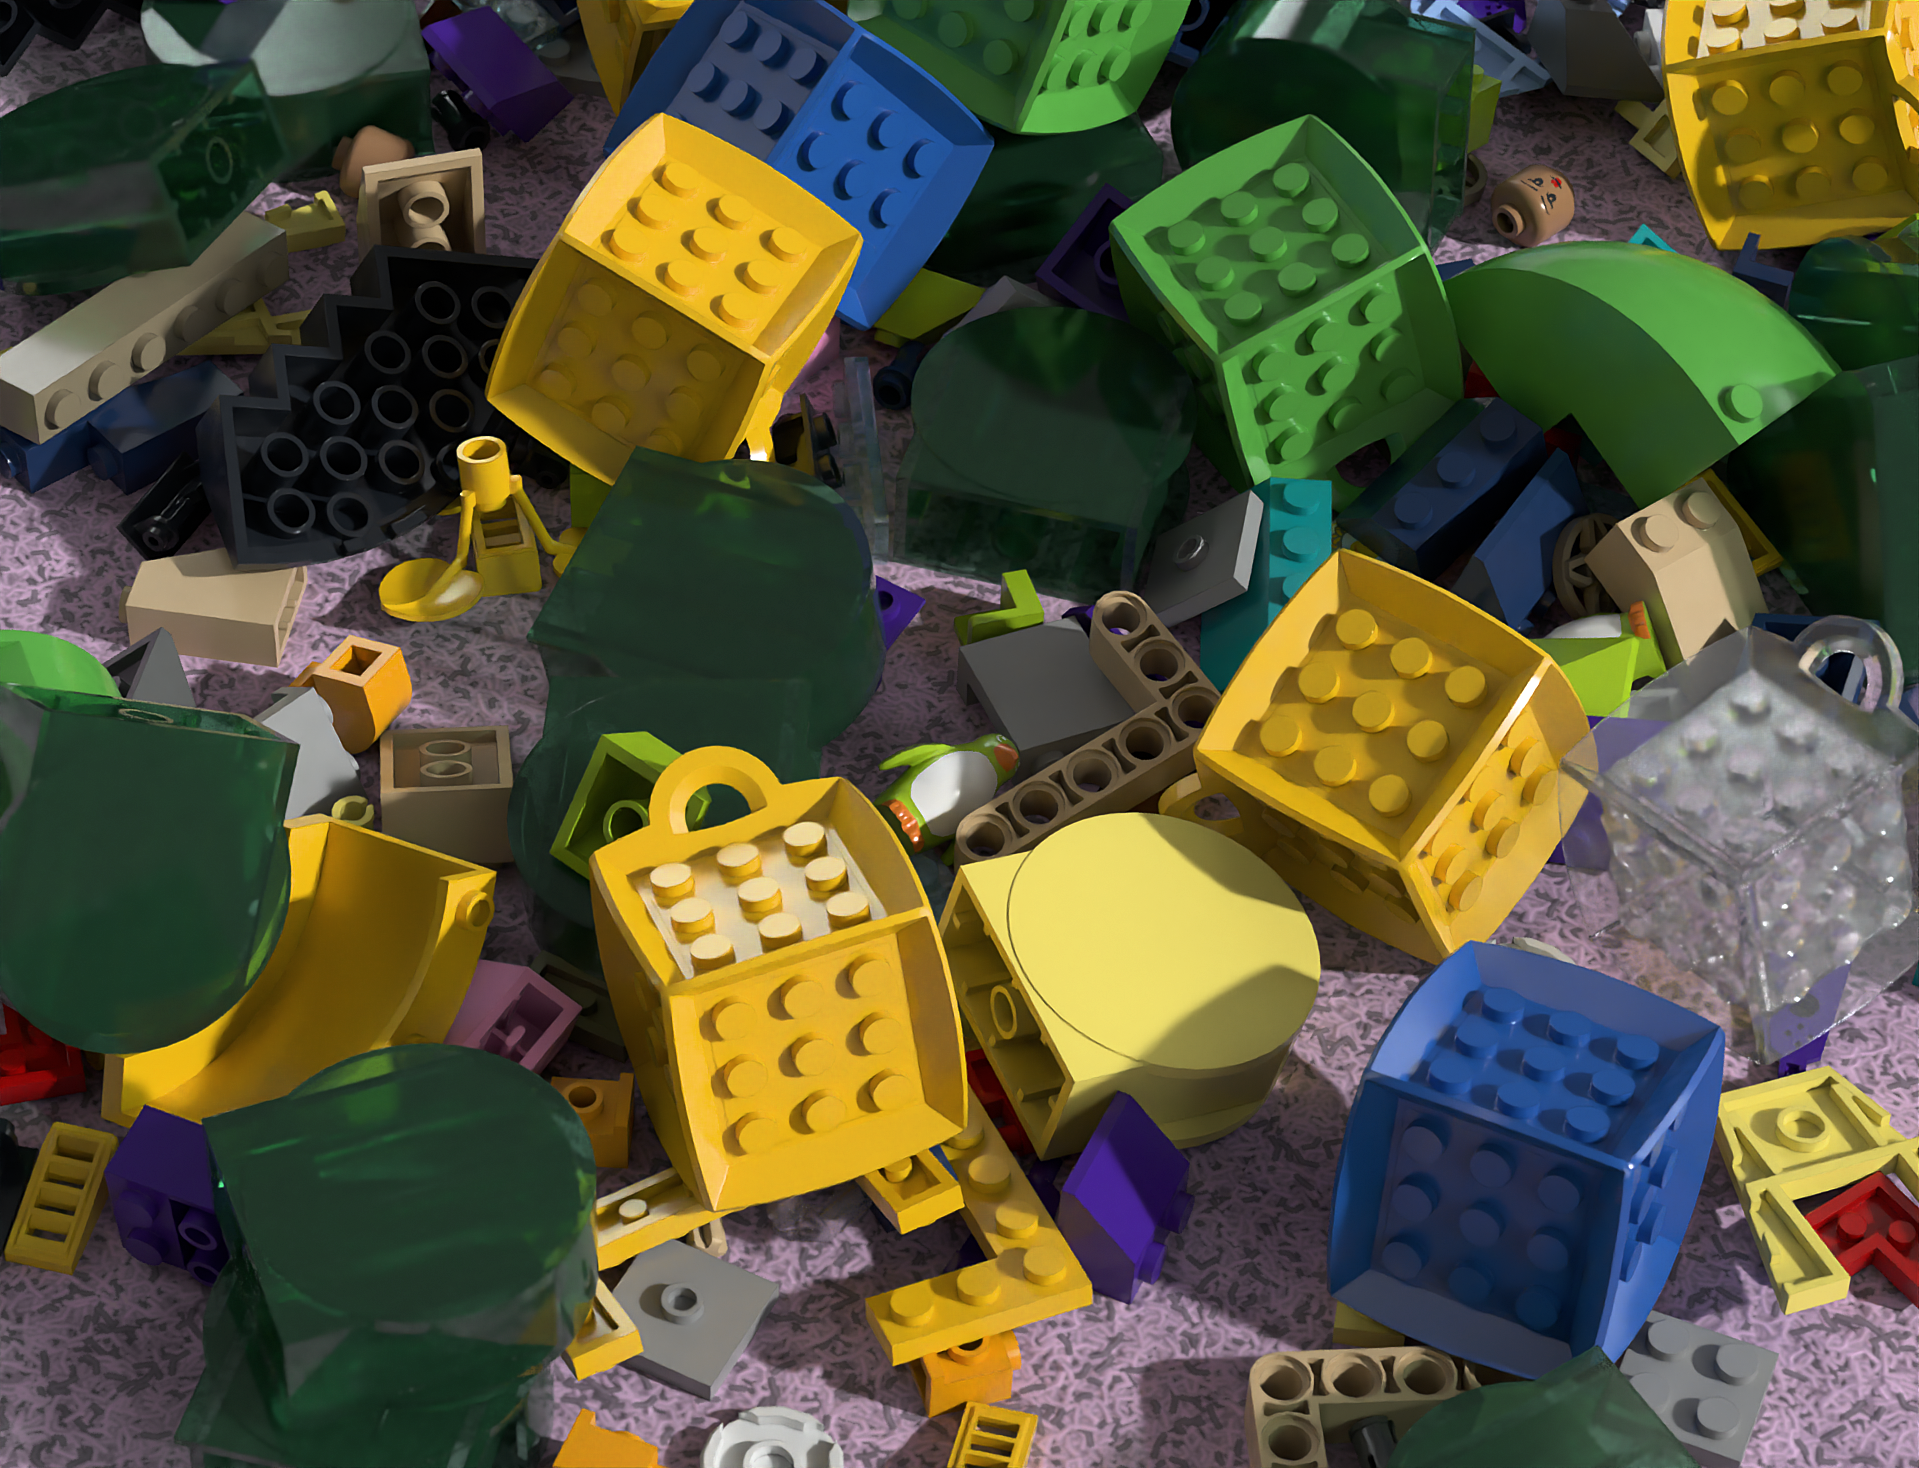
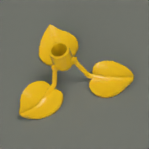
M490 436L471 438L461 443L456 451L462 492L444 510L437 514L445 516L461 512L455 559L449 564L437 558H419L405 561L394 567L386 574L379 586L381 611L408 621L434 622L454 618L471 609L480 600L485 589V580L480 573L463 570L468 561L473 509L480 512L498 510L506 504L507 497L510 494H513L545 552L556 556L552 562L555 575L572 584L603 586L626 578L657 553L661 545V538L624 528L570 527L560 534L559 542L553 540L523 490L522 477L520 475H512L509 469L505 443L498 438Z

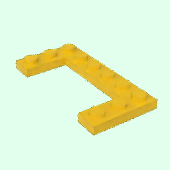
M969 1083L968 1125L962 1133L939 1145L959 1179L958 1183L960 1184L964 1207L958 1209L988 1261L865 1298L866 1320L892 1366L1092 1304V1283Z
M929 1149L854 1179L901 1235L916 1228L927 1226L937 1219L964 1207L960 1184ZM673 1166L491 1247L497 1268L577 1381H580L598 1372L609 1370L616 1364L644 1352L637 1327L596 1272L620 1265L632 1256L668 1240L678 1239L695 1228L745 1208L715 1213L706 1210L695 1198Z

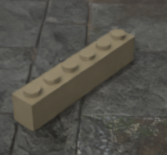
M232 206L0 355V425L41 445L288 281L290 276L286 230Z

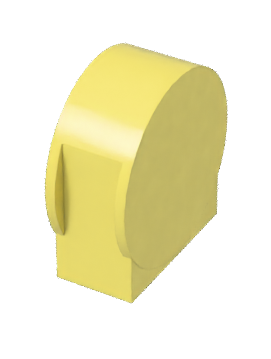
M1137 812L1113 813L1087 818L1063 827L1047 837L1032 851L961 865L937 926L947 957L956 999L1041 1162L1083 1152L1118 1090L1131 1095L1177 1149L1199 1146L1232 1133L1249 1121L1268 1099L1311 1011L1319 988L1320 954L1317 939L1303 906L1283 879L1268 864L1236 841L1199 824L1159 814Z

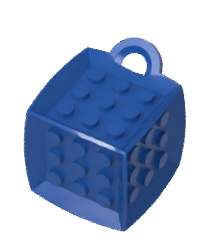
M694 0L659 46L631 91L603 146V156L607 159L642 123L654 114L663 112L707 131L776 169L829 206L861 233L864 239L852 276L834 315L840 318V323L860 331H866L898 299L942 241L976 184L994 147V138L974 114L937 79L897 49L862 28L824 0Z
M1473 940L1462 944L1443 959L1407 997L1379 1039L1362 1073L1348 1117L1333 1183L1327 1240V1290L1334 1299L1370 1319L1455 1357L1540 1383L1581 1392L1590 1389L1613 1366L1643 1326L1667 1281L1697 1202L1713 1143L1723 1080L1726 1034L1719 1025L1672 1001L1603 973L1515 948Z

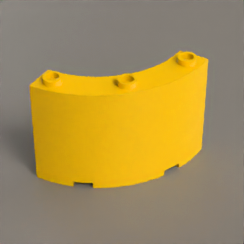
M321 813L272 822L263 875L251 907L260 914L243 949L236 946L231 948L218 970L200 991L204 1001L184 1020L179 1021L171 1018L148 1035L127 1045L105 1051L101 1118L130 1129L144 1105H148L207 1126L224 1167L275 1187L304 1178L329 1165L354 1148L375 1130L403 1101L419 1078L425 1075L431 1068L435 1053L446 1038L474 976L485 941L487 927L494 916L495 905L493 896L497 871Z

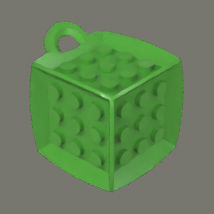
M848 0L845 15L923 68L962 102L975 117L1013 134L1043 136L1070 134L1093 129L1135 112L1156 78L1178 33L1191 0Z
M1309 114L1278 125L1202 160L1141 198L1110 222L1108 229L1116 278L1125 310L1141 350L1166 398L1190 436L1213 466L1239 494L1270 477L1332 481V511L1340 514L1367 487H1358L1346 482L1335 467L1337 463L1360 448L1384 438L1390 449L1391 464H1393L1459 399H1464L1463 369L1456 325L1441 277L1427 245L1406 211L1379 175L1338 133L1317 116Z

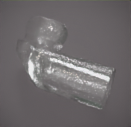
M853 1179L843 1184L822 1204H804L801 1195L768 1203L766 1212L771 1220L770 1229L781 1239L792 1242L827 1243L836 1238L872 1205V1200Z

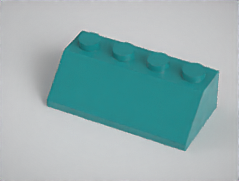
M1270 477L1245 491L1251 490L1264 502L1248 590L1201 613L1199 668L1221 695L1269 624L1300 586L1331 555L1332 481Z

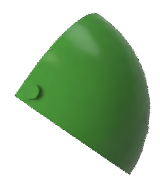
M1565 241L1535 246L1489 259L1442 282L1453 314L1459 340L1501 399L1543 428V434L1570 415H1573L1640 510L1674 492L1843 372L1826 349L1802 324L1778 304L1746 282L1700 260L1648 245L1619 241Z

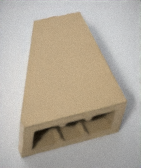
M226 548L143 561L133 586H125L122 590L119 601V620L128 626L130 646L163 627L172 635L178 655L278 668L308 582L307 566L286 569L234 570Z

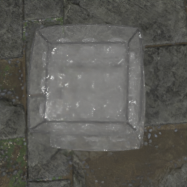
M1834 615L1822 618L1805 628L1793 642L1751 625L1732 633L1698 651L1646 684L1594 726L1559 760L1558 808L1563 855L1576 905L1590 940L1641 989L1672 1001L1719 1025L1726 1034L1725 1047L1759 1065H1769L1823 1035L1870 1003L1919 961V726L1898 709L1903 692V666L1893 640L1878 625L1853 616ZM1837 652H1849L1862 661L1867 672V689L1860 706L1840 696L1815 675L1820 664L1828 656Z

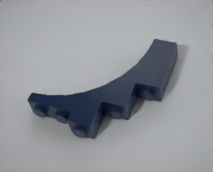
M206 360L170 376L125 388L41 445L0 425V473L6 479L14 477L30 494H33L90 465L94 473L101 480L106 481L110 479L128 496L157 481L182 451L185 450L194 461L198 460L196 426L219 394L244 396V391L214 363Z

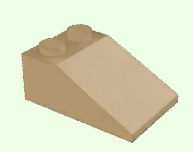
M480 148L362 167L356 218L359 264L374 244L486 254L483 165Z
M1701 477L1618 522L1584 558L1586 564L1623 613L1627 612L1634 602L1644 601L1659 643L1666 671L1693 708L1729 688L1755 613H1769L1740 528Z
M508 725L385 730L380 735L382 834L491 870L500 868L503 863L516 862L514 784Z

